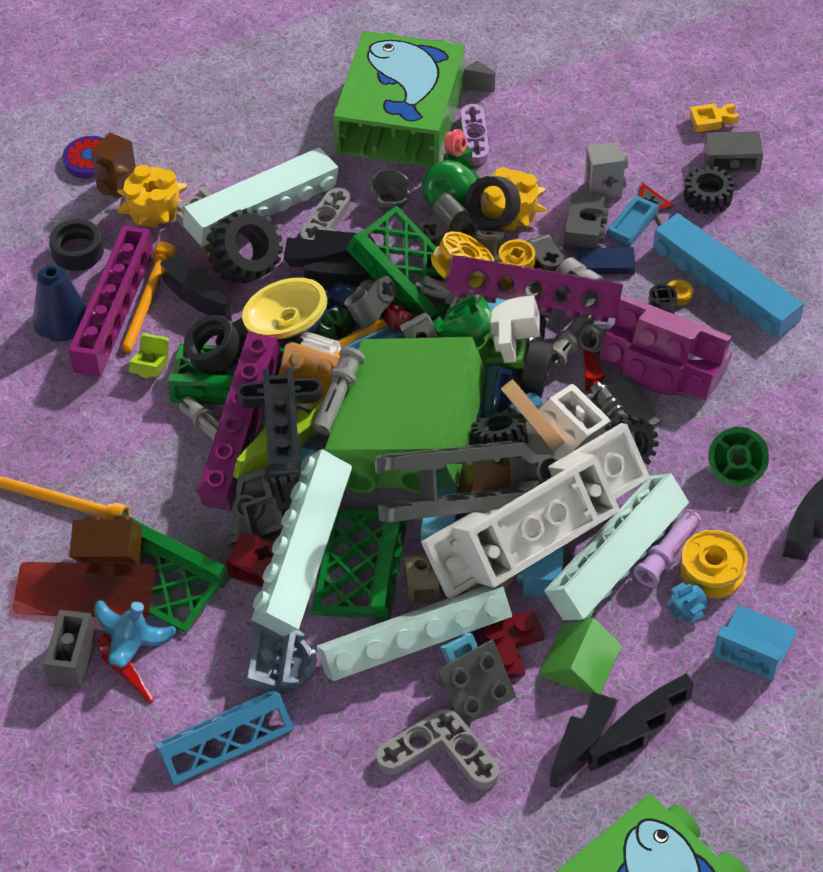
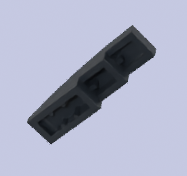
M686 673L659 687L632 706L612 724L589 751V770L592 772L647 746L650 731L670 722L672 707L691 699L694 683L689 675Z

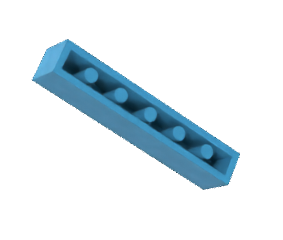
M679 213L655 229L653 247L659 255L669 258L681 271H686L696 278L700 285L707 286L722 301L729 302L737 308L742 316L749 317L759 324L764 332L771 333L779 339L801 321L804 308L802 301Z

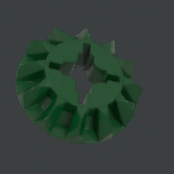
M337 307L328 311L320 319L315 334L338 341L351 334V329L356 324L353 321V316L346 308ZM334 325H337V326H338V332H337V333H336V331H335V326H334Z

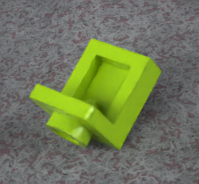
M143 333L140 336L139 352L129 361V372L139 374L143 378L157 377L168 363L169 339Z

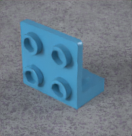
M739 605L728 626H721L717 634L713 656L774 681L796 636L797 629Z

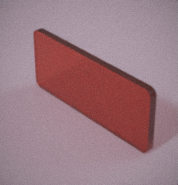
M23 562L19 567L13 611L18 615L58 616L59 610L91 613L92 617H96L94 607L98 601H104L118 615H123L126 611L130 610L133 602H140L144 606L142 615L146 618L150 613L155 570L150 564Z

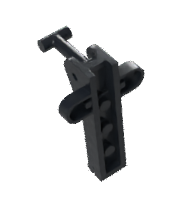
M288 367L287 374L273 376H269V369H263V382L245 383L237 388L238 404L244 408L265 407L269 477L301 475L296 404H308L319 401L322 397L321 382L314 378L294 379L293 367Z

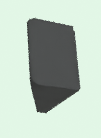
M476 60L464 69L463 88L494 92L496 72Z

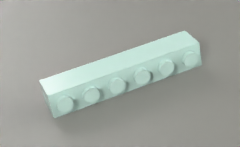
M320 147L185 206L183 226L199 245L203 247L210 243L206 240L207 234L212 232L210 230L212 225L234 211L251 208L252 212L255 210L261 211L262 217L271 216L280 211H285L297 203L307 201L319 193L331 190L337 182L338 166Z
M323 449L311 456H306L300 465L301 476L299 482L291 491L290 498L292 502L281 521L283 529L273 544L272 552L274 555L272 561L263 573L262 579L264 584L262 590L257 594L253 602L255 610L251 620L281 636H286L300 627L352 469L351 465Z
M671 473L650 476L620 508V511L613 515L544 590L562 620H584L589 618L594 613V608L597 604L612 593V588L615 584L629 574V569L633 564L647 554V549L651 544L660 539L670 523L676 521L681 516V511L688 505L689 501Z
M484 585L459 594L452 599H445L317 645L316 648L326 677L336 681L510 618L512 613L504 587L498 585L493 588Z

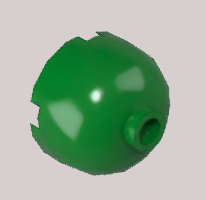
M451 160L437 162L423 176L421 184L422 196L427 205L433 209L435 202L441 196L450 194L466 209V193L470 185L476 181V178L472 171L460 162Z
M479 295L478 301L475 296H472L447 309L448 316L444 320L439 316L432 323L434 330L440 338L472 337L476 348L485 343L484 337L490 332L492 314L482 295Z
M734 426L724 429L714 437L709 446L708 462L710 469L718 480L729 486L743 487L751 485L764 475L768 467L769 452L767 444L759 433L748 427Z

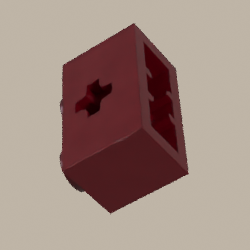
M241 532L226 560L229 577L262 588L264 584L262 579L263 573L271 563L274 555L272 552L274 542L268 541L259 535Z

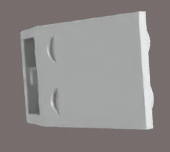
M571 384L549 398L539 409L565 443L552 452L530 424L526 422L529 439L526 445L535 455H554L560 460L607 432L604 428L606 424L611 426V421L574 384Z

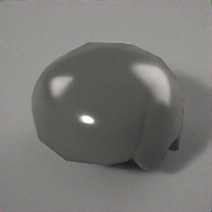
M390 168L379 170L373 175L370 183L369 194L372 203L380 210L390 211L396 205L402 209L410 196V181L408 177L400 171Z

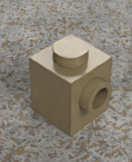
M416 554L404 557L408 604L439 602V580L427 555Z

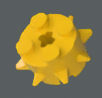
M147 165L137 166L134 169V173L125 180L123 189L117 190V193L125 197V202L117 211L119 214H128L134 223L143 227L155 228L158 227V224H167L176 218V204L182 202L180 195L187 189L186 183H177L176 175L171 170L149 167Z
M506 167L495 170V174L492 176L505 177L512 181L518 189L521 198L520 211L516 219L510 225L500 229L513 231L517 227H529L536 219L537 212L547 211L545 207L538 204V198L545 193V189L538 187L537 179L533 174L509 170ZM487 187L481 196L484 199V204L481 208L486 217L495 219L502 215L506 200L504 193L499 187Z

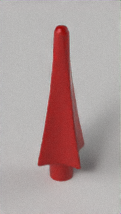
M583 349L586 391L591 390V387L597 382L602 383L606 376L593 352Z
M107 634L100 636L97 639V643L101 647L99 648L102 652L101 659L132 685L147 703H152L154 698L143 684L131 661L124 668L109 664L111 639Z

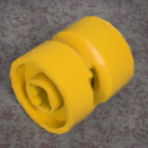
M510 240L500 246L498 262L534 268L535 250L530 243L524 240ZM508 276L499 279L500 285L509 290L512 284L511 279Z

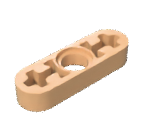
M513 379L501 388L506 397L552 452L565 443Z

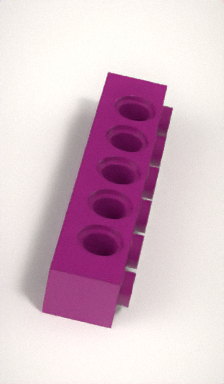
M123 225L70 345L69 354L73 372L98 377L102 376L153 254L149 229Z
M450 254L444 288L451 291L450 296L467 299L468 294L482 295L486 302L496 303V298L509 300L528 296L526 293L527 285L532 281H536L540 287L538 294L534 296L538 311L552 313V308L562 309L563 315L580 318V313L591 314V320L608 322V318L616 319L623 284ZM477 271L481 272L483 275L482 284L478 287H472L469 283L470 275ZM508 276L512 282L511 287L506 292H500L497 286L500 278ZM560 286H565L567 297L563 301H556L554 298L555 290ZM588 291H593L595 294L594 303L590 306H584L582 302L583 295Z
M251 332L247 333L197 491L204 506L228 511L233 509V504L237 498L236 487L238 479L233 477L236 459L254 441L264 407H241L237 401L236 391L242 384L263 382V369H269V376L275 375L281 355L276 337Z

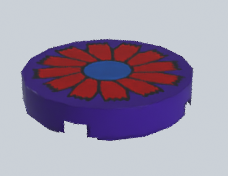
M84 136L69 143L63 151V162L67 172L81 179H90L89 176H95L91 151L103 140V137Z

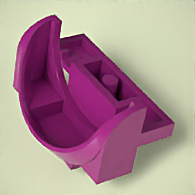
M624 295L620 299L615 323L605 333L599 358L616 364L622 370V374L627 375L632 381L647 390L666 395L691 394L707 400L718 386L730 362L732 352L728 348L732 336ZM693 356L702 358L701 360H690Z

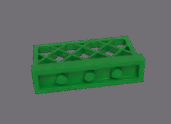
M397 205L364 231L360 230L353 236L346 250L376 281L386 276L392 278L397 289L394 300L405 306L407 312L415 317L427 313L434 320L450 307L451 304L444 303V299H442V305L436 308L428 300V295L420 292L421 286L414 285L409 280V274L422 275V285L427 287L428 285L423 283L425 276L441 278L442 282H445V279L436 270L427 269V259H431L436 246ZM395 216L402 224V231L389 229V220ZM372 233L383 235L384 245L374 244L368 236ZM389 236L403 238V248L389 246ZM408 239L418 240L422 245V251L408 249ZM389 253L403 255V266L395 265L389 259ZM408 256L422 258V268L408 267Z
M179 344L173 373H170L168 379L170 403H185L183 401L185 397L193 396L199 404L225 405L235 371L230 372L226 369L227 367L211 373L200 371L191 361L184 357L183 344ZM204 345L201 354L209 353L218 346ZM279 348L281 352L280 357H283L285 348ZM237 356L230 365L234 363L238 365L240 357ZM281 362L277 365L275 375L279 373ZM188 371H191L193 374H184V373H186V372H188Z
M338 509L324 551L312 609L314 615L375 617L377 622L391 619L407 520L384 522L383 526L372 532L367 525L374 520H378V510ZM339 519L353 520L355 522L353 526L344 532L338 528ZM362 529L368 536L355 545L349 538ZM345 542L351 549L337 557L333 553V549ZM375 542L379 546V550L368 558L362 550ZM357 554L363 562L350 570L344 563ZM340 567L346 574L332 583L328 578V574ZM370 567L374 571V576L365 583H362L357 575ZM353 580L358 588L345 596L339 588ZM332 593H335L341 599L333 606H322L323 599ZM363 593L370 598L368 606H354L352 603Z
M132 518L135 523L142 527L140 558L153 555L157 558L158 566L141 570L140 563L135 564L136 572L120 576L117 564H92L83 578L87 582L129 604L133 602L142 603L144 612L187 634L220 587L224 588L229 582L230 577L224 565ZM113 565L115 577L106 580L95 577L101 568ZM175 568L182 571L184 579L166 583L164 571ZM160 573L162 585L145 589L143 577ZM134 579L139 580L140 591L129 594L123 592L121 583ZM204 582L210 585L204 594L192 597L190 584ZM185 586L188 598L170 603L168 590ZM164 592L166 604L157 607L148 605L146 596ZM190 606L191 613L184 623L173 618L172 610Z

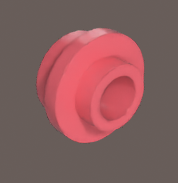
M455 129L453 132L446 134L444 147L447 153L459 157L466 149L467 139L460 129Z

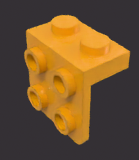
M294 342L286 344L278 375L287 374V368L293 367L294 379L314 378L320 381L322 385V397L319 401L308 404H296L297 406L314 410L325 398L331 384L330 372L333 368H336L340 359L339 352L330 354Z

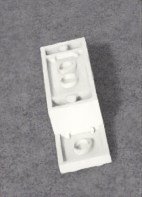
M620 423L548 466L552 478L490 515L470 512L421 541L446 597L452 599L476 583L495 588L618 513L620 509L616 498L650 478L628 425Z

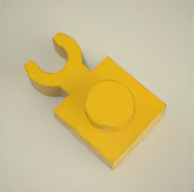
M715 103L690 107L689 116L696 133L722 129V123L735 125L739 121V114H734L735 104H726L722 108H717Z

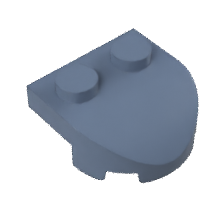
M256 623L251 633L243 684L266 691L274 690L278 693L292 691L304 684L315 670L317 663L316 651L314 648L311 649L308 643L304 640L305 634L300 630H296L286 636H281Z

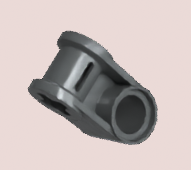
M477 227L475 239L484 245L493 256L494 261L498 262L499 249L505 240V230Z
M549 234L526 241L535 250L534 268L555 272L564 261L563 254L554 244Z
M388 276L381 277L377 281L364 280L354 293L345 300V306L360 328L368 327L380 318L381 313L394 300L397 292L395 282Z

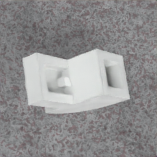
M533 295L506 300L496 306L491 312L490 333L496 352H501L504 363L516 362V340L540 337V314L535 297Z

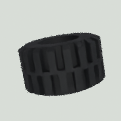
M245 208L242 211L239 209L213 224L210 228L212 232L207 234L206 240L210 242V244L205 246V252H210V256L207 257L208 262L214 263L215 267L213 270L216 273L221 272V278L224 280L231 278V283H249L267 275L275 269L274 265L279 264L281 258L278 255L283 253V247L279 246V242L283 241L282 236L276 233V230L279 229L278 226L270 223L272 219L268 215L262 217V212L259 210L252 212L251 208ZM237 233H241L249 239L253 249L251 260L244 258L238 252L235 243Z

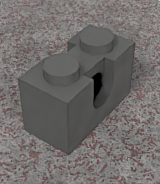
M572 192L565 230L564 250L578 251V248H598V244H604L606 228L601 227V225L607 224L609 208L604 207L605 196Z

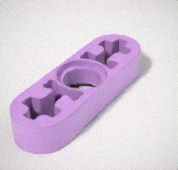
M468 104L461 109V128L463 135L466 136L467 145L472 150V165L481 166L489 159L485 113L481 106ZM470 115L475 116L476 122L471 123ZM470 133L481 134L478 138H471L468 135ZM474 147H479V155H475Z

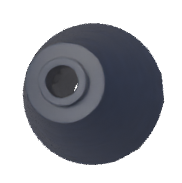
M57 265L46 266L37 275L33 311L34 329L38 335L50 338L51 341L59 342L73 339L87 307L66 271Z

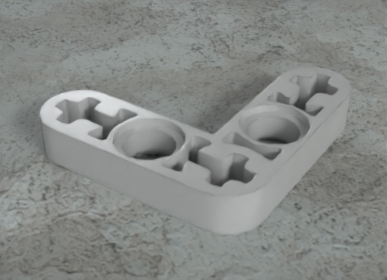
M333 188L326 193L300 231L301 239L314 240L316 229L337 231L334 229L350 208V193L346 189ZM322 216H330L333 218L328 222H322L319 220V218Z
M450 709L436 711L382 744L376 752L377 766L381 772L387 775L398 774L443 747L470 783L481 790L490 789L497 784L499 779V766L460 716ZM441 721H444L446 724L451 722V730L455 735L452 739L451 733L446 727L440 728ZM416 736L424 737L428 741L427 745L423 748H414L409 742ZM467 743L473 747L474 751L470 755L463 756L458 754L455 749L458 745ZM401 745H404L405 750L401 752ZM390 754L392 757L397 755V762L386 761L385 755ZM477 759L478 765L482 770L488 771L490 769V777L486 778L484 775L478 777V766L474 763Z

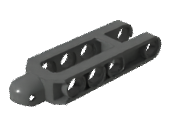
M511 441L375 456V472L377 474H383L382 471L391 470L419 471L421 497L379 503L378 520L395 522L499 509L552 478L548 466L558 461V459L554 455H535L525 443ZM500 458H506L510 462L511 482L506 488L437 496L436 469L444 468L445 464L472 465V461L498 462Z

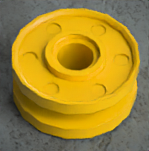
M453 231L445 233L440 246L436 247L431 256L432 265L444 279H446L450 254L494 261L489 250L479 241L469 235ZM479 271L472 273L469 277V283L472 287H478L483 282V275Z
M704 530L696 533L685 542L682 549V561L680 563L681 578L686 585H698L704 591L707 598H724L733 595L742 587L746 576L747 551L742 542L730 533L721 530Z

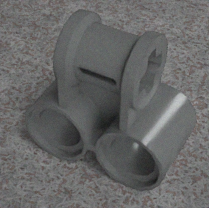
M450 194L441 196L433 206L435 214L419 226V229L434 245L437 243L436 240H442L445 233L451 231L461 232L473 238L476 231L475 227L468 221L469 212Z

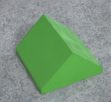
M594 617L562 624L542 666L539 677L592 695V692L601 694L622 645Z

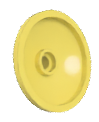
M307 278L280 280L262 288L249 299L243 309L242 320L248 332L276 337L277 340L287 339L308 330L320 319L327 306V296L324 288L314 280Z

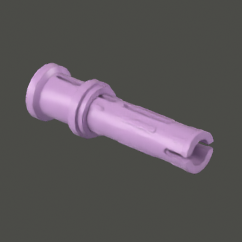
M685 510L661 543L648 550L647 558L643 563L637 564L633 570L634 576L639 582L652 588L657 586L660 581V575L664 570L670 569L673 565V556L701 523V517L697 512H694L689 519L692 510Z

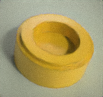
M677 279L668 283L677 291V302L675 305L683 306L691 302L694 289L689 282Z

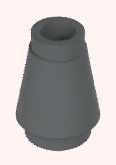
M585 325L579 334L581 347L589 352L600 351L605 333L612 325Z

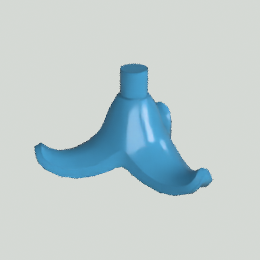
M104 601L96 602L94 607L99 624L112 635L109 664L116 665L119 668H124L130 662L140 646H157L171 640L176 632L175 627L160 628L147 625L142 615L144 606L140 602H133L130 610L126 611L123 615L114 613Z

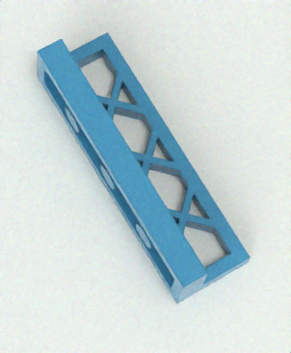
M270 690L153 745L158 756L163 760L172 783L175 785L292 731L294 727L280 693ZM277 709L283 725L273 730L261 727L265 715ZM258 718L256 724L249 722L251 720ZM245 724L254 728L249 741L239 744L231 740L236 727ZM259 730L265 732V734L257 737ZM225 732H228L226 738L219 736ZM212 738L223 741L224 743L219 755L210 758L201 754L206 741ZM229 744L236 746L227 751ZM198 745L196 752L189 750ZM182 752L193 755L194 757L189 769L177 774L171 757ZM199 758L206 760L197 765Z

